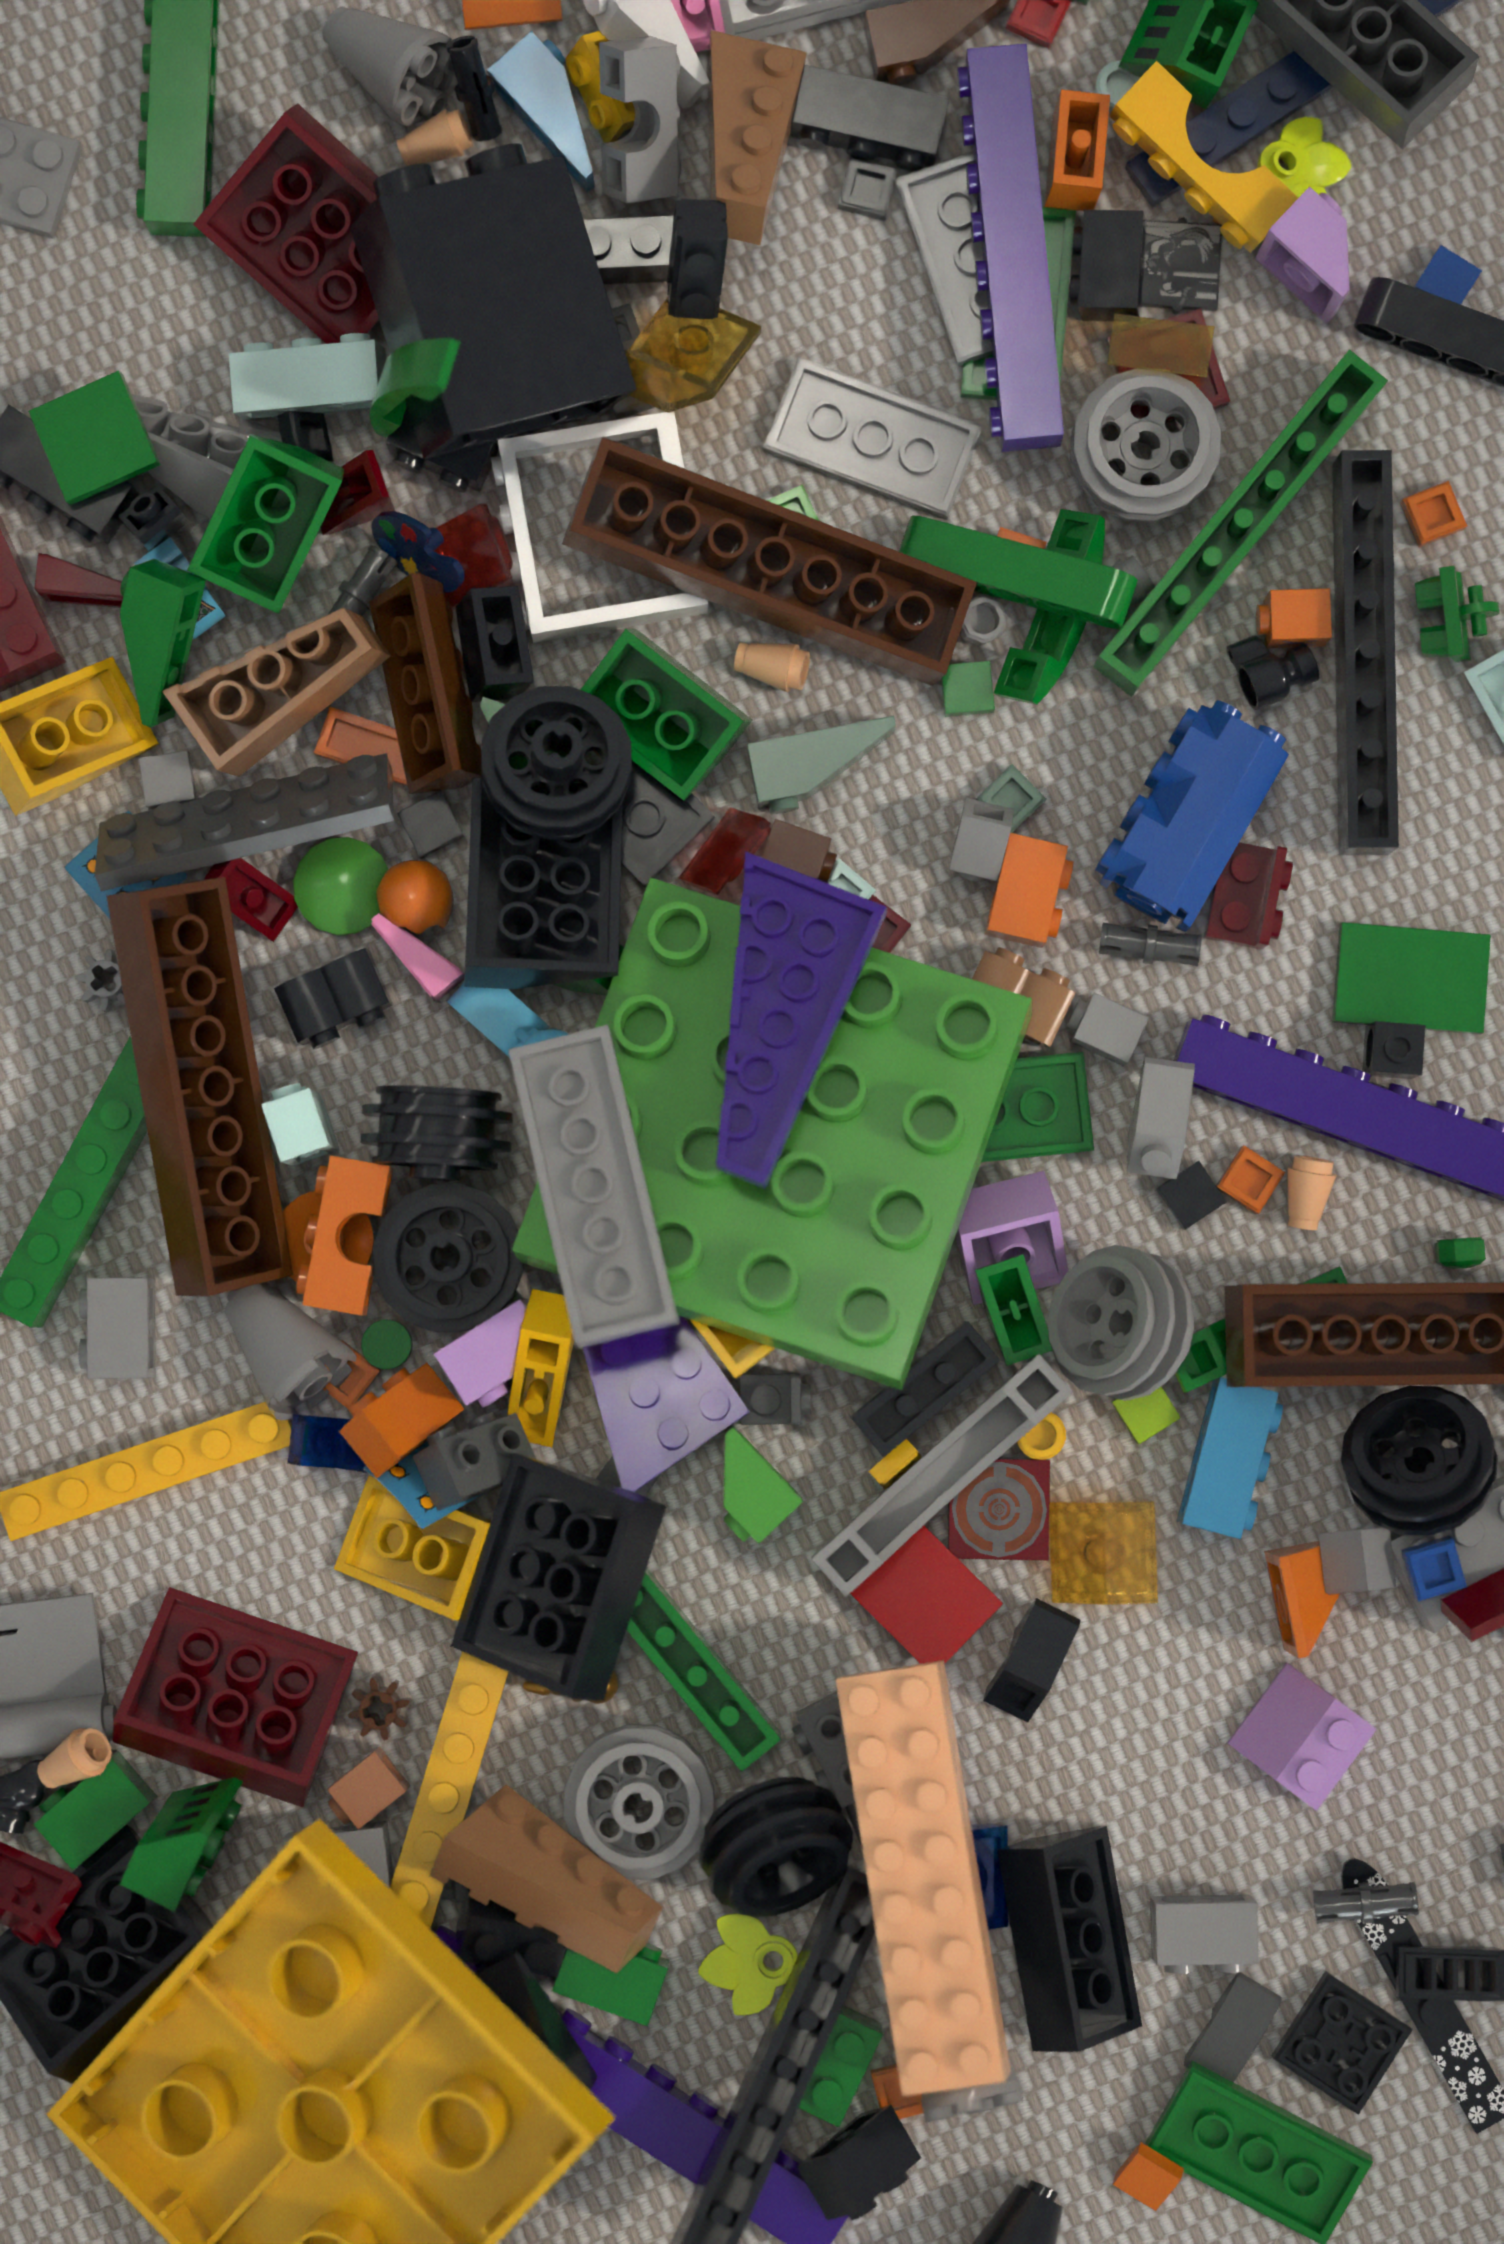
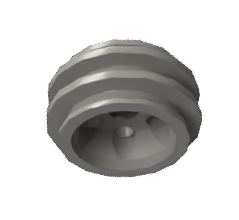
M1137 367L1110 376L1087 396L1072 429L1070 461L1080 488L1098 508L1125 521L1156 522L1182 513L1204 493L1220 461L1222 431L1212 403L1192 381L1167 369ZM1135 404L1147 406L1149 410L1148 416L1142 419L1134 417L1130 411L1131 406ZM1173 416L1183 429L1178 433H1172L1167 430L1165 426L1167 418ZM1109 424L1116 426L1120 434L1118 439L1115 441L1104 439L1101 433L1102 427ZM1137 443H1145L1153 449L1148 460L1140 459L1133 454ZM1178 452L1183 453L1188 458V466L1183 469L1174 468L1170 462L1171 455ZM1116 461L1123 475L1119 476L1108 463ZM1154 476L1159 482V485H1141V481L1151 479Z
M1113 1245L1092 1251L1065 1274L1053 1294L1048 1314L1049 1342L1053 1349L1052 1352L1062 1374L1081 1390L1123 1401L1150 1395L1171 1379L1189 1352L1194 1332L1193 1304L1181 1273L1163 1257L1135 1248Z
M626 1724L600 1734L578 1755L564 1787V1819L570 1835L627 1879L652 1880L680 1869L699 1851L700 1844L704 1839V1828L714 1813V1784L704 1758L683 1736L658 1725ZM635 1755L641 1759L643 1767L638 1773L630 1774L625 1771L623 1761L627 1756ZM670 1768L676 1771L678 1782L672 1787L663 1786L658 1777L662 1770ZM599 1780H607L613 1785V1793L608 1798H600L594 1793V1785ZM633 1793H641L643 1801H652L653 1808L647 1815L637 1816L635 1809H626L625 1799ZM673 1806L681 1808L685 1815L684 1820L677 1825L668 1823L665 1818V1812ZM605 1818H614L619 1824L620 1829L614 1836H609L600 1827V1823ZM651 1832L655 1837V1844L639 1847L636 1843V1836L639 1833Z

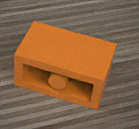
M1061 89L1052 118L1045 207L1077 211L1095 209L1103 186L1110 95Z
M1010 833L999 878L996 881L984 935L1043 948L1046 944L1047 937H1057L1063 909L1054 907L1058 889H1068L1074 861L1065 859L1068 846Z
M427 1362L411 1374L404 1367L382 1385V1388L386 1391L384 1394L377 1398L371 1391L348 1410L353 1418L339 1432L376 1478H379L427 1442V1437L444 1429L464 1410V1407Z

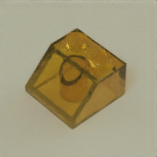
M667 297L625 353L637 389L629 396L667 413L713 399L761 334V325L722 308H719L718 318L713 320L674 318L668 315Z
M1150 1499L1050 1502L1049 1540L1052 1603L1099 1605L1158 1603L1154 1501Z

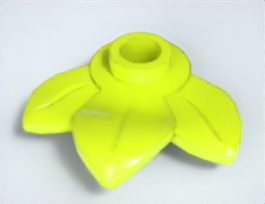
M1302 117L1286 124L1280 133L1279 140L1270 143L1262 150L1258 158L1257 168L1265 165L1299 198L1309 186L1318 194H1327L1324 187L1341 181L1349 173L1352 164L1347 154L1340 147L1331 142H1322L1323 123L1321 119ZM1278 158L1286 163L1288 170L1280 166Z
M739 1913L723 1915L717 1919V1927L724 1944L717 1946L704 1958L699 1966L698 1973L703 1979L714 1986L733 1990L732 2007L735 2015L758 2013L771 2003L776 1987L786 1984L798 1958L796 1948L785 1937L770 1935L763 1923L756 1917ZM776 1951L783 1957V1962L778 1968L772 1969L765 1965L763 1959L768 1952Z

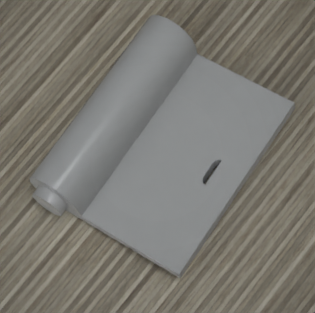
M93 1593L0 1604V1632L17 1631L0 1634V1759L51 1753L74 1730L79 1728L97 1729L106 1736L110 1743L111 1736H113V1720L117 1713V1708L115 1705H108Z

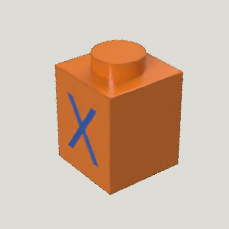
M1330 588L1270 590L1263 600L1264 605H1257L1256 630L1258 635L1265 634V646L1267 648H1294L1301 644H1306L1308 647H1324L1332 638Z

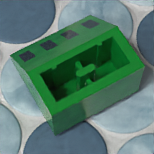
M1149 0L1118 67L1141 78L1157 61L1192 94L1190 102L1206 110L1221 87L1259 2L1255 0Z
M233 1777L172 1792L136 1846L120 1885L175 1912L185 1894L194 1898L207 1875L208 1869L211 1870L221 1854L225 1842L222 1841L225 1833L230 1831L242 1808V1804L236 1802L235 1799L243 1781Z

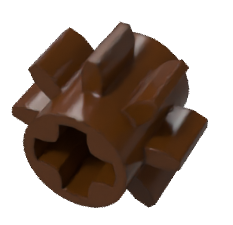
M373 1676L370 1679L371 1691L368 1694L361 1689H355L352 1692L353 1697L360 1701L359 1708L354 1709L348 1714V1718L355 1719L360 1717L364 1724L361 1736L364 1737L371 1729L380 1730L383 1740H388L390 1737L389 1725L392 1722L399 1727H405L408 1724L407 1719L399 1713L401 1708L408 1706L412 1702V1699L407 1697L400 1699L395 1692L399 1686L397 1679L389 1687H380L379 1679L377 1676ZM375 1696H380L382 1703H391L392 1709L385 1715V1720H380L378 1713H369L368 1707L375 1701Z

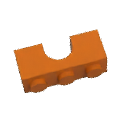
M332 1155L329 1157L328 1166H319L315 1183V1194L322 1195L319 1215H310L305 1240L306 1244L313 1245L310 1265L301 1264L296 1293L304 1295L302 1305L367 1316L374 1279V1267L350 1260L342 1250L340 1238L346 1223L356 1216L373 1215L385 1217L394 1170L391 1166Z

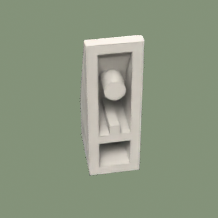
M583 0L586 10L594 17L600 32L609 41L653 36L676 44L677 55L680 61V74L677 78V104L683 109L692 107L710 84V81L671 0Z

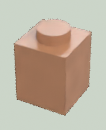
M379 1746L327 1789L332 1796L328 1804L343 1824L347 1825L352 1821L359 1830L404 1794L411 1785Z

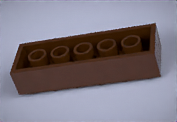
M1504 1282L1240 1284L1225 1286L1227 1387L1504 1384Z

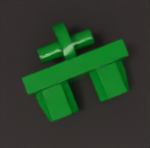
M1454 565L1440 567V576L1430 577L1415 583L1416 602L1420 611L1444 609V625L1420 628L1422 653L1426 657L1449 656L1456 663L1471 661L1467 620H1471L1473 637L1487 635L1486 618L1500 613L1499 603L1494 601L1484 602L1482 585L1467 587L1469 604H1465L1462 573L1456 572Z

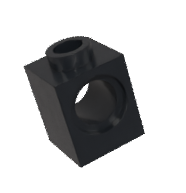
M1375 1021L1365 1026L1362 1071L1375 1077L1413 1079L1421 1076L1423 1071L1425 1025Z

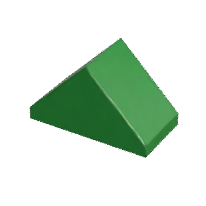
M1020 1254L975 1269L985 1313L1006 1366L1033 1358L1037 1354L1042 1355L1053 1351L1049 1342V1331L1024 1255Z

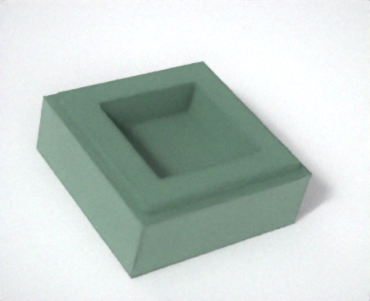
M1011 764L976 800L1014 809L1010 833H1013L1046 801V798Z

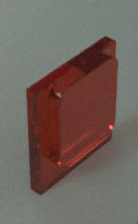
M487 503L479 504L436 527L443 535L444 543L434 552L457 559L464 570V582L452 592H445V597L450 602L452 609L457 606L470 589L496 587L512 579L510 572L513 566L512 557L499 520L495 516H491Z
M730 807L678 878L687 885L718 895L726 883L734 881L744 869L745 851L755 854L771 831L769 827L771 823L764 817Z

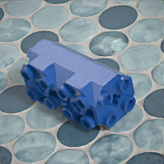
M1216 700L1212 708L1201 705L1197 712L1188 708L1184 716H1182L1168 740L1169 743L1176 746L1173 753L1169 754L1163 751L1144 782L1145 786L1152 789L1148 798L1140 794L1138 795L1119 826L1127 831L1123 840L1120 841L1114 837L1094 869L1102 874L1099 883L1107 889L1112 881L1119 886L1114 895L1122 902L1163 924L1167 923L1170 916L1180 919L1176 929L1184 932L1194 922L1289 756L1282 749L1286 741L1284 736L1264 725H1260L1258 729L1240 720L1242 713L1238 709L1220 700Z

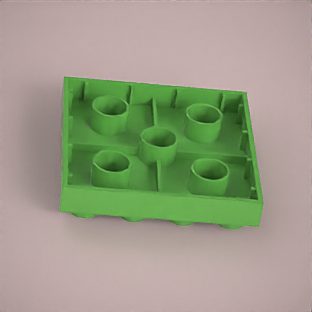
M650 877L619 960L618 976L613 977L594 1028L608 1025L611 1031L677 1315L902 1390L1032 1016V998L871 948L766 1189L722 1172L716 1166L721 1108L726 1077V1054L729 1045V1023L736 947H738L740 905ZM537 1181L512 1251L521 1263L560 1275L539 1182Z

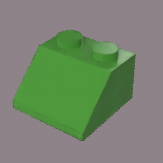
M732 1425L725 1433L723 1507L729 1513L723 1517V1521L743 1542L751 1536L759 1544L803 1502V1499L740 1431Z

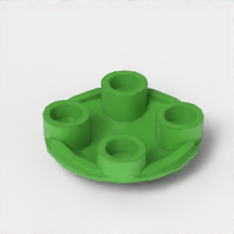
M350 837L327 839L312 847L299 862L293 880L295 901L303 917L319 930L338 937L357 934L372 926L371 919L378 913L380 914L376 890L385 872L389 869L382 855L366 842Z

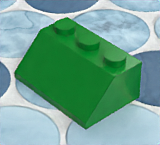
M250 434L187 571L279 614L343 481L344 469L298 446Z
M625 629L580 689L599 697L620 717L631 741L632 761L683 801L693 793L724 759L752 721L749 716L637 629Z

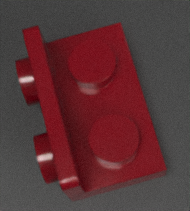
M1241 842L1238 843L1214 885L1204 934L1205 939L1260 950L1269 945L1270 938L1278 939L1283 921V910L1276 909L1279 890L1287 891L1293 868V862L1285 861L1286 847L1277 846L1271 849Z
M0 1842V1924L11 1928L12 1933L17 1938L29 1945L37 1946L39 1942L57 1948L62 1938L55 1926L82 1886L81 1881L73 1873Z

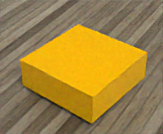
M905 1439L868 1472L886 1490L921 1459L922 1455L908 1439Z

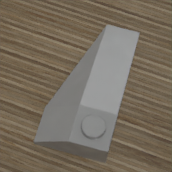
M132 394L161 464L147 472L199 514L210 519L250 434L282 442L279 432L259 423L241 420L239 427L213 422L212 412L197 409L194 415L178 414L168 411V406L164 401Z

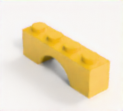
M1156 61L1115 104L1109 114V117L1114 121L1112 127L1122 140L1132 146L1137 143L1150 156L1148 159L1149 164L1161 177L1166 180L1173 178L1186 190L1184 193L1185 199L1196 211L1203 215L1207 212L1211 214L1222 225L1219 228L1220 232L1230 244L1238 249L1244 246L1251 253L1266 237L1268 230L1291 207L1298 197L1265 165L1249 172L1227 173L1212 168L1201 160L1193 150L1186 131V115L1192 94Z

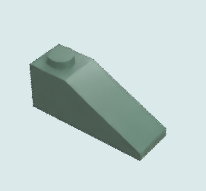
M894 716L747 744V754L758 809L769 807L770 814L787 813L799 809V801L809 799L894 734L896 727Z

